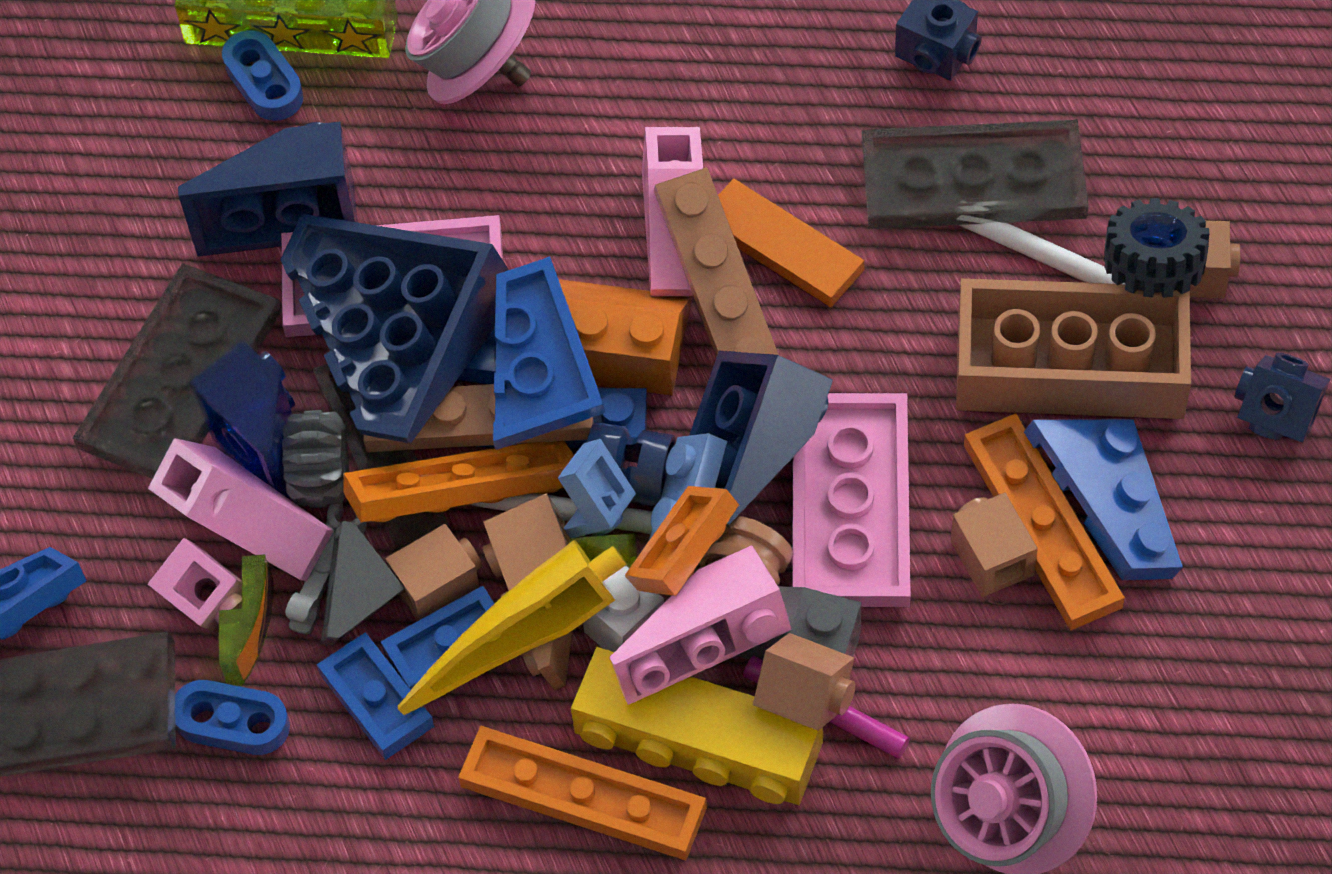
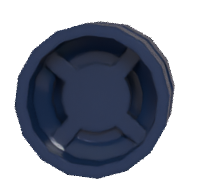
M595 422L591 427L587 442L597 439L602 440L636 493L630 503L655 507L661 499L667 477L666 461L671 449L676 444L675 436L642 430L637 437H631L626 427ZM630 462L637 463V467L630 466Z

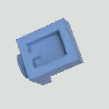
M601 439L583 443L558 477L569 497L578 508L565 525L564 530L571 539L591 533L597 537L605 535L621 523L623 511L636 494Z

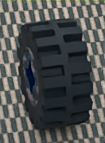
M1150 198L1149 204H1143L1141 200L1131 202L1130 209L1123 205L1117 209L1116 216L1111 215L1108 222L1104 251V268L1106 273L1112 274L1111 280L1117 286L1125 283V290L1134 294L1137 290L1144 291L1143 297L1153 298L1154 293H1161L1163 298L1173 297L1174 290L1181 294L1190 291V285L1197 286L1201 282L1206 267L1210 233L1209 228H1205L1206 221L1202 216L1195 217V210L1189 206L1184 209L1178 208L1179 202L1169 200L1167 205L1160 204V199Z

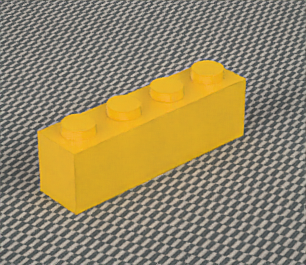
M596 647L571 706L574 732L580 735L585 742L601 749H612L613 746L634 752L641 760L656 767L664 768L672 764L693 771L697 778L712 785L723 786L726 783H731L749 789L755 797L768 803L782 804L786 801L800 806L823 744V727L819 731L754 706L755 696L691 676L628 705L610 660V656L614 652Z

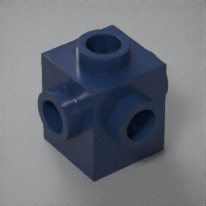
M912 0L896 23L895 57L913 64L924 73H934L951 81L963 63L966 65L972 63L979 50L982 37L977 34L978 11L968 7L960 0Z
M1276 353L1275 357L1265 355L1256 365L1255 369L1246 366L1234 395V398L1243 401L1237 418L1249 422V429L1260 436L1274 440H1280L1282 436H1286L1303 443L1312 430L1330 378L1308 371L1309 364L1293 355L1286 353Z

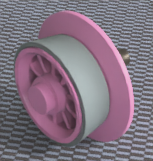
M428 0L411 26L406 40L405 52L410 60L429 70L427 91L430 97L440 104L457 102L480 88L497 71L505 74L516 86H522L529 79L531 70L522 62L516 60L512 53L520 43L530 24L535 8V0Z
M1002 704L975 713L953 733L933 773L931 802L936 821L943 835L962 855L1005 874H1041L1067 862L1082 847L1095 819L1097 785L1087 752L1075 734L1063 722L1036 707L1023 704Z

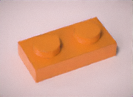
M688 486L624 576L638 591L676 596L685 582L694 574V569L710 546L722 536L727 522L738 508L739 503L727 489Z

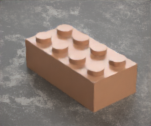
M961 278L958 310L956 410L1184 419L1191 387L1190 291L1181 294L1174 290L1173 297L1163 298L1161 293H1154L1153 298L1143 297L1144 291L1137 290L1134 294L1126 291L1125 284L1117 286L1116 284Z

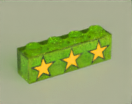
M175 0L174 4L185 43L224 46L231 36L242 31L254 30L266 34L279 50L390 58L398 19L395 0Z

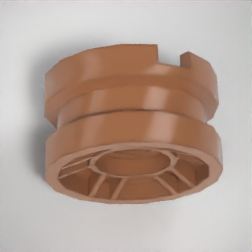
M737 516L731 524H726L722 536L710 546L699 563L701 568L752 545L778 586L780 583L779 574L785 572L793 552L784 537L772 528L756 520Z

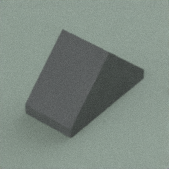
M342 521L335 531L320 645L333 646L394 600L404 590L403 585L354 522Z

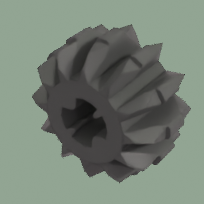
M323 410L304 411V414H291L283 427L284 439L282 441V462L284 465L286 493L292 502L298 506L309 505L310 508L328 507V504H341L346 497L344 494L343 473L349 472L348 439L346 438L343 420L337 412L323 413Z

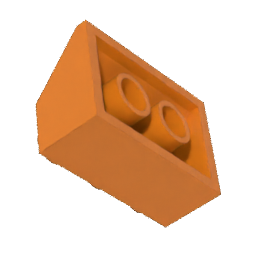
M559 279L596 385L611 388H647L649 393L673 396L692 302L691 296L650 297V291Z

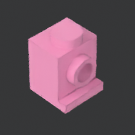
M185 538L181 540L148 583L150 587L199 626L213 631L218 624L223 627L231 625L241 614L247 602L241 594L248 585L210 556L199 545ZM209 581H214L217 586L206 601H203L200 595L202 586Z

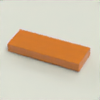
M733 178L718 194L738 249L829 307H832L863 273L864 260L736 179Z

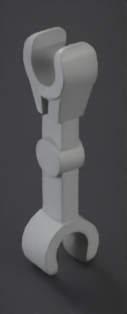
M343 503L331 504L329 506L326 526L331 528L333 533L308 580L305 581L301 592H295L287 604L285 613L287 618L290 619L289 629L307 635L313 631L320 612V600L329 582L334 536L336 529L340 525L338 521L344 512ZM356 516L352 522L364 534L367 522L361 523Z

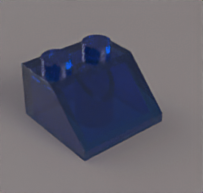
M242 340L190 381L211 438L234 461L290 499L286 493V481L284 480L282 441L284 439L283 427L292 414L291 409L296 404L282 384L286 375L279 363L266 351L258 355Z

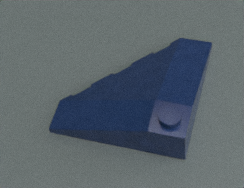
M301 214L280 259L288 277L291 280L297 279L302 288L304 296L298 300L311 329L316 335L323 334L330 352L324 354V357L337 386L342 392L348 391L356 409L351 411L350 415L358 431L362 435L408 444L412 443L494 330L496 274L509 270L493 244L307 214Z

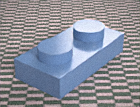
M709 433L677 437L676 444L667 457V477L661 499L654 507L651 515L652 532L650 539L688 486L715 488L727 444L726 440Z

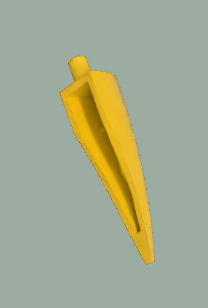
M573 540L533 570L475 621L428 669L397 706L398 710L403 715H406L479 675L533 648L568 634L614 602L615 598L604 581L627 565L614 546H611L590 561L577 541Z

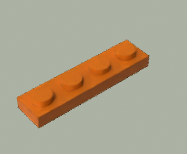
M1015 413L965 434L964 447L992 496L995 497L1006 493L1038 548L1035 570L1071 631L1122 609L1125 597L1037 448L1034 449L1024 434L1026 429Z
M565 441L523 443L498 450L493 448L343 473L344 494L361 523L368 521L386 522L397 516L426 511L439 513L447 511L451 507L479 502L497 503L508 497L532 493L550 494L564 488L558 477L574 454Z
M481 725L458 777L461 788L685 861L688 858L707 809L705 797Z

